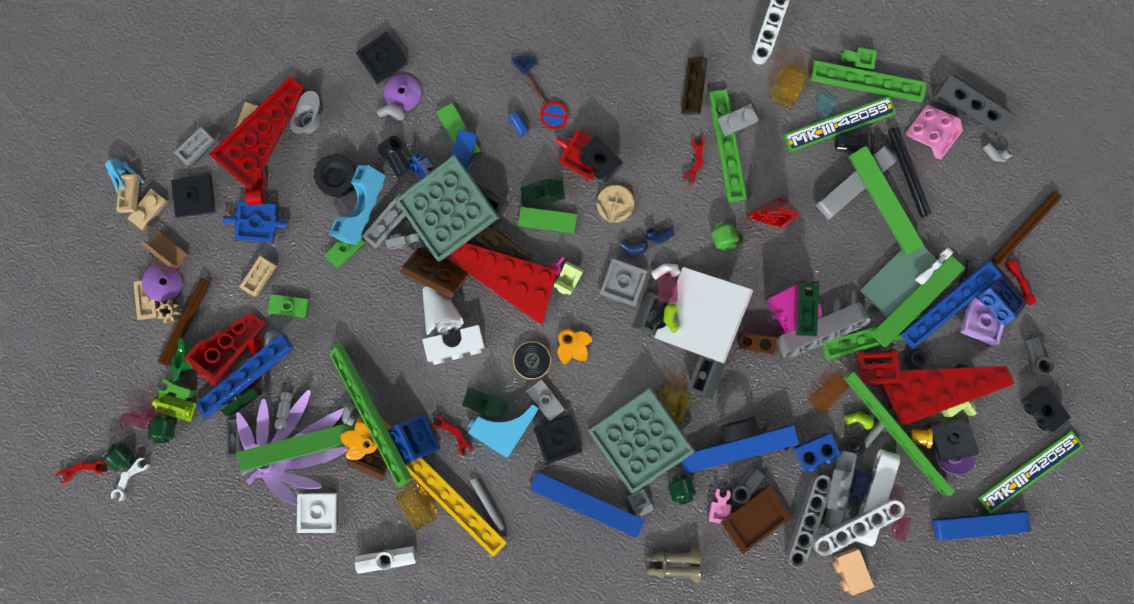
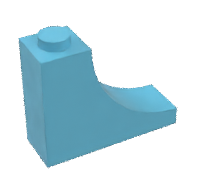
M532 404L523 415L506 422H494L478 416L477 419L473 418L468 425V428H470L468 433L508 458L539 408Z

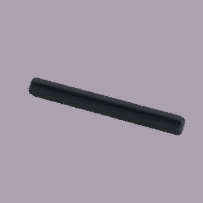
M898 127L890 129L888 131L890 140L920 217H926L931 214V210Z

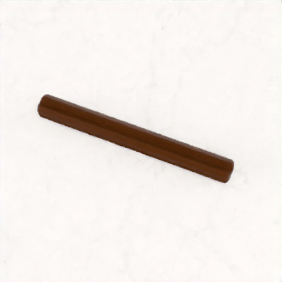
M1056 191L1052 192L991 257V260L997 265L1001 264L1062 199V196Z
M204 278L199 280L158 359L160 364L169 365L177 350L179 339L185 335L211 285L210 281Z

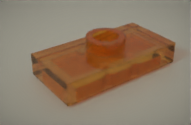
M834 373L808 401L821 414H824L850 386L837 373Z

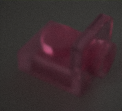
M661 276V279L657 280L658 303H677V279H673V276Z
M152 408L144 410L143 414L136 411L122 413L120 421L139 428H148L149 421L155 419V411Z
M905 513L892 526L893 538L901 541H906L911 518L905 516Z

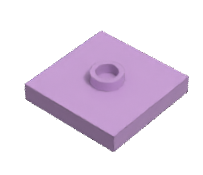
M975 297L968 303L960 333L996 347L999 345L1004 325L994 318L993 313L981 303L980 299Z

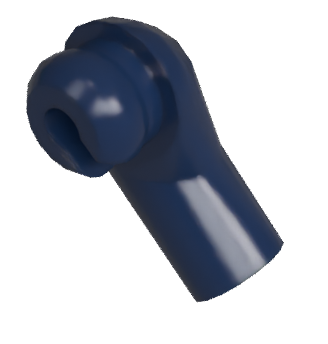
M670 227L663 232L656 231L654 228L646 230V238L658 244L675 235Z
M623 239L619 247L630 255L635 256L646 252L648 243L645 240H640L638 243L631 244Z

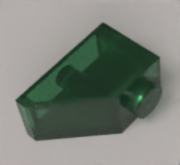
M546 179L522 187L523 206L549 204L564 200L563 180Z
M468 387L462 406L502 420L508 401Z

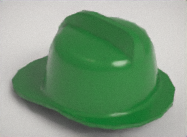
M180 338L178 341L177 351L171 365V382H175L178 379L181 371L193 369L184 360V357L195 345L184 343L183 338Z

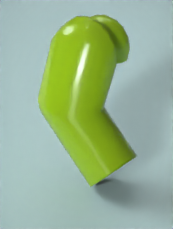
M674 303L668 304L665 307L663 316L665 324L672 333L680 329L674 320V314L679 310L678 306Z
M862 411L844 416L847 425L859 422L863 424L865 429H871L874 426L872 416Z

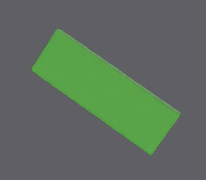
M453 103L436 112L454 144L459 129L469 132ZM475 144L472 157L481 152L477 144Z
M520 207L518 226L574 234L577 214Z

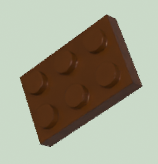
M420 248L415 250L400 271V273L450 298H453L468 276L467 272L444 260L437 262L432 254Z

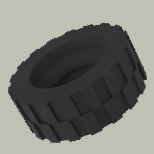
M329 154L317 162L316 168L313 171V178L315 179L316 186L324 194L339 198L353 191L354 186L351 181L356 168L348 158L343 155ZM332 167H340L345 173L343 182L338 185H332L327 180V172Z

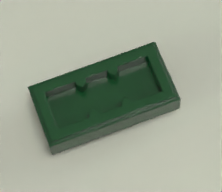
M252 388L245 394L240 393L233 398L234 401L221 411L224 416H232L261 396L262 392L259 388Z

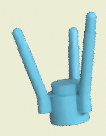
M112 158L105 164L117 194L119 185L116 178L122 188L125 189L126 185L120 175L125 174V169L130 174H137L128 166L126 161L121 162L119 158ZM140 177V182L144 184L145 181Z

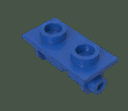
M422 153L412 156L409 162L410 168L421 180L432 172L428 171L432 164L426 155Z

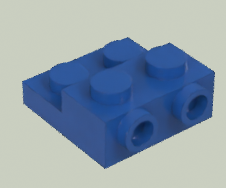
M1002 275L978 295L981 303L988 307L993 313L994 318L1004 326L1017 318L1027 304Z
M424 414L399 423L388 430L405 465L441 449Z

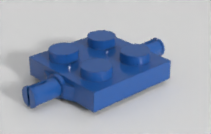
M238 201L235 217L223 216V219H225L223 224H234L235 240L274 243L277 228H289V221L278 220V205L276 204L247 205L246 202Z

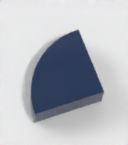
M517 56L511 59V62L522 75H525L537 65V61L532 57Z

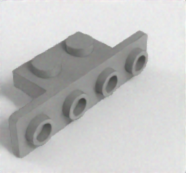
M839 450L841 455L837 456L824 520L825 527L834 528L844 523L857 458L855 453Z

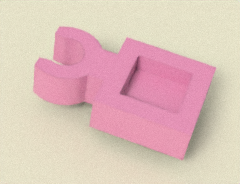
M717 488L715 490L717 502L711 501L708 521L721 523L724 517L730 514L731 505L726 504L731 495L729 490H726L724 497H720V489Z

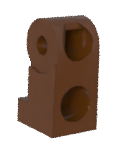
M741 333L738 349L774 355L777 337Z

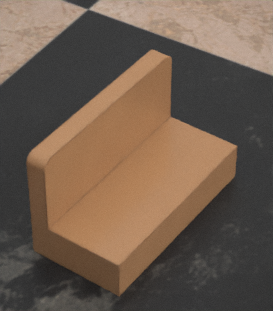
M157 231L149 242L142 241L140 243L167 266L178 269L189 256L187 252L161 231Z

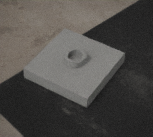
M612 258L599 294L635 307L648 270Z

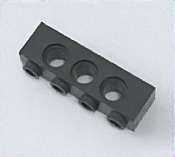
M949 75L932 99L993 138L1001 137L1015 117L1011 114V111L995 104L992 98L984 97L978 93L979 91L976 88L967 86L959 77ZM955 92L960 93L961 99L956 97ZM971 102L977 105V109L972 107ZM988 112L993 115V120L988 117Z

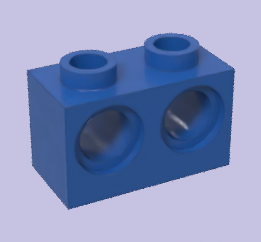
M831 433L822 434L795 446L793 449L801 469L808 470V472L818 469V465L821 463L829 464L836 461V457L841 455ZM828 444L830 447V451L828 454L824 455L822 453V447L823 445ZM806 452H811L812 454L810 462H805L804 460Z

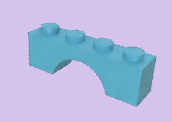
M358 165L351 181L357 192L356 207L349 215L335 218L329 235L344 243L357 245L362 238V231L369 221L370 212L377 202L378 193L384 186L386 175L369 165Z

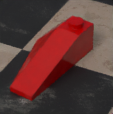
M777 198L751 211L747 218L784 229L798 217L799 212L793 204L788 203L787 199Z
M249 313L222 331H218L206 340L198 342L187 353L184 360L201 377L216 387L249 348L248 339L255 340V336L261 333L266 323L253 313Z

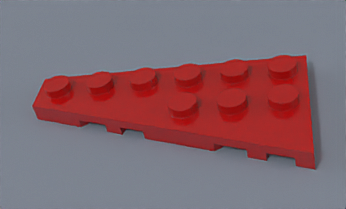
M289 76L209 153V156L250 192L255 187L283 134L300 97L304 94V87Z
M468 242L446 257L540 325L543 324L558 269Z
M1007 366L900 371V383L882 384L898 423L902 427L1010 387L1015 383Z

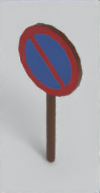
M527 74L526 78L545 105L540 112L542 123L549 129L562 128L568 120L566 107L559 102L548 103L530 75Z

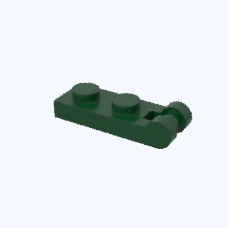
M798 280L796 336L816 337L819 282L805 283L804 280ZM805 290L811 291V296H805Z

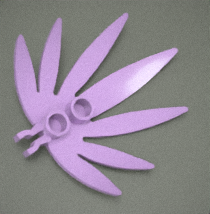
M307 390L291 408L288 419H286V429H278L271 443L285 440L293 432L307 407L311 395L310 390ZM262 399L257 417V444H255L254 436L245 419L239 412L236 413L238 432L245 450L266 445L268 442L270 428L269 412L266 400ZM343 408L316 421L294 437L334 427L343 415ZM338 447L316 452L294 460L290 459L241 472L243 476L247 473L251 474V477L246 480L248 485L252 484L256 478L262 477L266 485L276 496L296 506L298 505L296 497L289 488L280 482L303 489H318L322 485L307 477L285 473V471L320 465L343 454L348 450V447Z

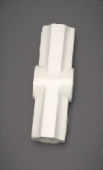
M414 546L392 550L386 549L381 552L355 556L357 573L380 569L386 570L391 567L416 563ZM382 555L389 556V564H384L382 562Z

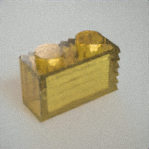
M789 63L784 68L781 67L776 77L779 78V82L777 85H773L769 94L772 95L770 101L791 110L795 105L808 71Z
M417 484L395 497L415 531L437 517L435 506L432 502L428 503L425 498L427 493L422 486L418 487Z

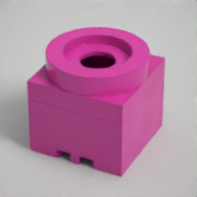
M797 285L765 300L770 311H774V318L778 319L779 322L777 323L783 334L796 330ZM805 290V296H811V291ZM818 305V317H819V316L822 315V311H821L820 305Z

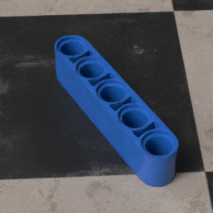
M1010 511L933 519L935 540L1031 532L1029 511Z

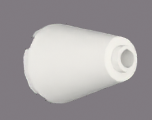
M425 286L422 291L427 335L429 334L430 337L449 334L448 330L454 328L456 331L464 324L463 319L450 298Z

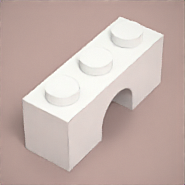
M476 325L461 329V342L456 347H448L443 335L422 339L427 361L433 362L436 365L444 363V359L452 357V360L463 358L465 353L470 352L471 355L482 353L481 349L486 347L481 327Z

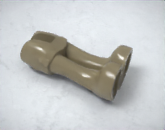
M700 545L692 546L691 550L686 553H664V551L647 554L645 557L646 561H660V567L646 568V574L658 576L659 578H664V576H683L691 578L694 583H701L700 565L689 567L667 566V563L700 564Z

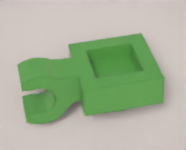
M860 47L856 49V52L845 50L841 54L840 61L854 62L853 68L872 71L875 67L877 51Z
M162 380V383H166L168 387L166 390H158L160 394L175 393V397L183 400L195 398L197 393L195 389L175 384L170 380Z

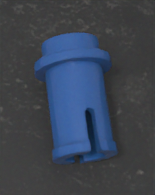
M516 111L510 114L508 118L510 119L509 123L513 124L521 137L528 133L530 129H528L523 121L522 114Z

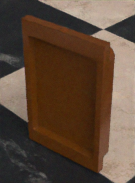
M768 485L754 494L746 503L741 504L724 517L721 524L741 554H744L790 519L791 516L772 487Z

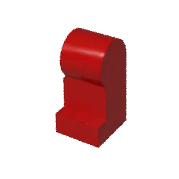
M264 170L252 192L247 189L245 190L247 205H264L268 178Z

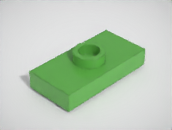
M361 239L357 245H353L339 240L324 256L337 269H340L365 242Z
M270 294L268 313L307 319L310 300Z

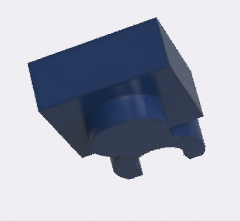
M854 469L851 483L852 490L848 498L849 502L852 496H856L855 504L860 505L862 503L861 492H868L872 474Z

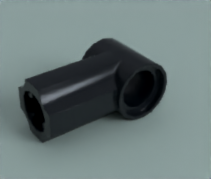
M838 134L835 141L836 152L854 153L867 146L873 156L875 136L871 134H860L857 136Z
M391 136L378 145V152L383 158H387L395 176L409 171L410 167L401 151L403 148L402 141L397 136Z

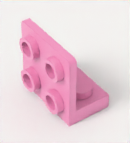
M926 105L907 130L906 135L931 147L934 157L941 160L962 133L963 128L960 118Z

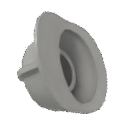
M308 91L300 97L290 121V128L294 133L300 134L304 132L311 135L320 126L321 116L318 112L320 98L316 92Z

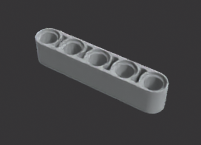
M886 145L873 155L882 173L898 160ZM857 171L851 174L816 205L828 220L866 188Z
M856 303L818 319L816 337L796 336V330L777 338L776 344L784 358L790 359L866 326L871 319L862 304Z
M816 474L812 477L786 552L788 563L795 568L805 566L830 493L832 481L826 475ZM824 478L825 486L819 489L817 482L819 479ZM814 497L819 498V504L816 507L811 505V500ZM811 515L813 522L810 525H806L805 518ZM806 534V542L800 544L798 541L799 536ZM795 553H800L801 558L798 562L792 561V556Z

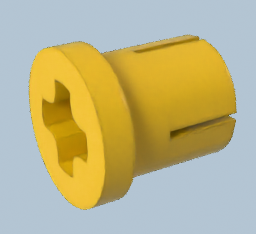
M928 428L926 430L911 429L909 438L915 445L931 448L933 432L932 429Z

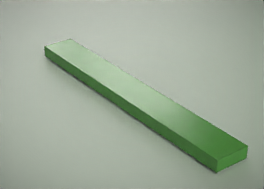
M338 344L329 355L393 479L399 488L403 487L412 479V476L343 344Z
M854 372L845 373L843 375L845 381L941 494L951 496L955 491Z

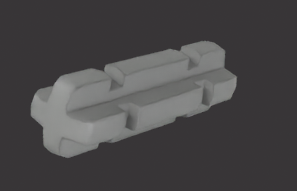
M282 392L280 396L282 401L279 402L276 416L278 420L275 421L274 425L279 430H285L287 426L286 419H288L291 406L289 402L292 401L293 396L289 392Z

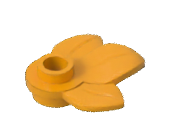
M562 330L558 336L560 346L557 350L561 362L566 365L571 358L578 361H586L588 357L586 345L592 342V338L583 331ZM566 335H570L572 337L570 342H566L564 340V337Z
M357 421L355 430L346 431L340 436L343 444L349 448L346 452V458L361 459L365 454L373 453L377 449L366 424ZM366 441L370 442L369 448L365 446Z

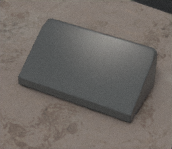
M646 291L635 317L633 327L654 335L657 325L652 327L651 320L658 318L662 305L667 302V299Z
M236 418L226 419V457H237L236 452L245 450L239 436ZM244 418L251 429L250 418Z

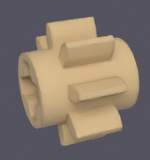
M168 300L167 304L160 302L161 306L155 309L159 314L157 319H164L166 324H169L170 320L177 322L176 318L178 315H182L178 310L180 305H173L172 300ZM171 310V313L166 314V311Z

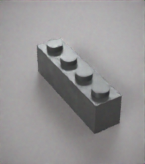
M731 348L725 363L700 355L687 390L712 400Z

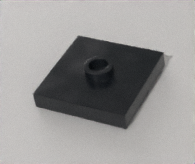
M387 32L355 52L377 84L408 64Z
M210 175L171 180L176 218L215 213Z
M570 415L533 428L546 465L583 452Z
M968 416L930 422L928 424L929 429H932L933 443L939 461L979 454Z

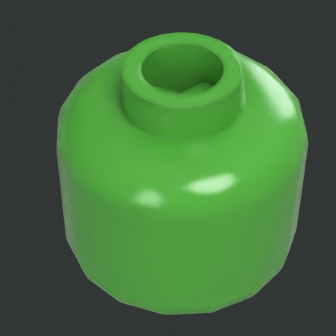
M725 221L717 223L715 229L711 232L716 248L727 251L737 246L736 243L739 241V236L733 224H726Z

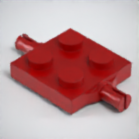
M578 129L569 141L558 136L555 144L564 148L559 164L592 182L594 178L593 170L589 166L586 167L579 159V152L593 138ZM601 157L594 159L599 164L605 162Z

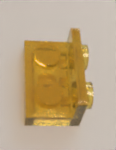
M662 386L659 399L681 428L684 424L686 408L690 404V393Z

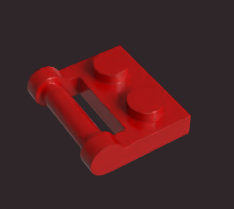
M891 349L888 352L871 353L857 351L859 379L865 385L898 384L901 382L897 349ZM892 359V363L864 364L865 360Z

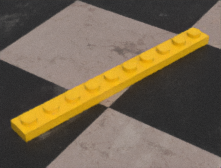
M360 415V416L356 419V421H359V422H363V423H364V421H363V419H362V417H361V415ZM381 417V419H382V421H383L385 427L387 428V430H389L390 428H392V427ZM423 458L406 465L411 476L489 554L494 557L507 544V541Z

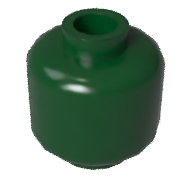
M156 415V419L149 421L148 437L153 440V443H169V440L174 438L175 422L168 419V415Z
M113 443L103 453L105 456L103 462L115 472L121 469L127 470L133 463L131 459L134 454L123 443Z
M682 474L673 477V481L668 485L672 501L679 505L692 502L694 500L693 497L696 495L692 479L683 477Z

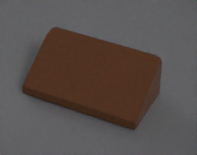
M376 452L365 454L363 458L358 460H347L348 467L381 481L388 469L382 455Z

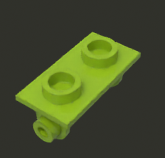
M159 394L158 399L155 398L152 402V406H155V412L189 422L192 421L197 405L194 402L167 394Z

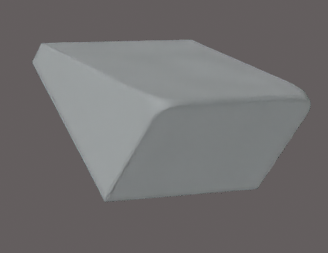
M644 488L627 496L637 517L654 510Z

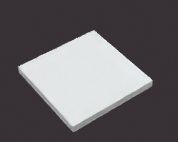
M683 267L668 302L670 305L674 303L678 306L679 310L674 314V320L680 329L672 333L666 325L664 328L657 330L654 338L725 363L753 290Z

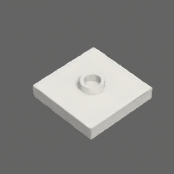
M297 493V533H336L338 493Z

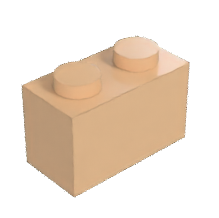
M853 547L833 555L835 559L833 566L837 573L840 572L842 577L840 583L845 592L847 591L853 596L874 587L859 549Z

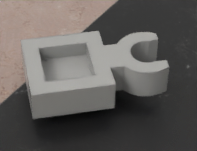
M418 233L409 236L396 234L390 236V239L385 240L387 248L390 250L421 242Z

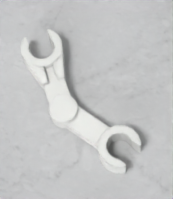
M949 247L942 250L939 254V259L915 280L920 285H923L933 274V271L938 269L942 262L953 254V251Z
M146 458L137 459L129 470L121 473L120 482L117 489L112 491L111 499L116 498L117 492L121 494L119 501H123L126 498L125 488L131 476L150 467V464L144 467L140 465L141 461Z

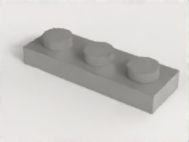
M395 199L362 236L377 250L406 217Z

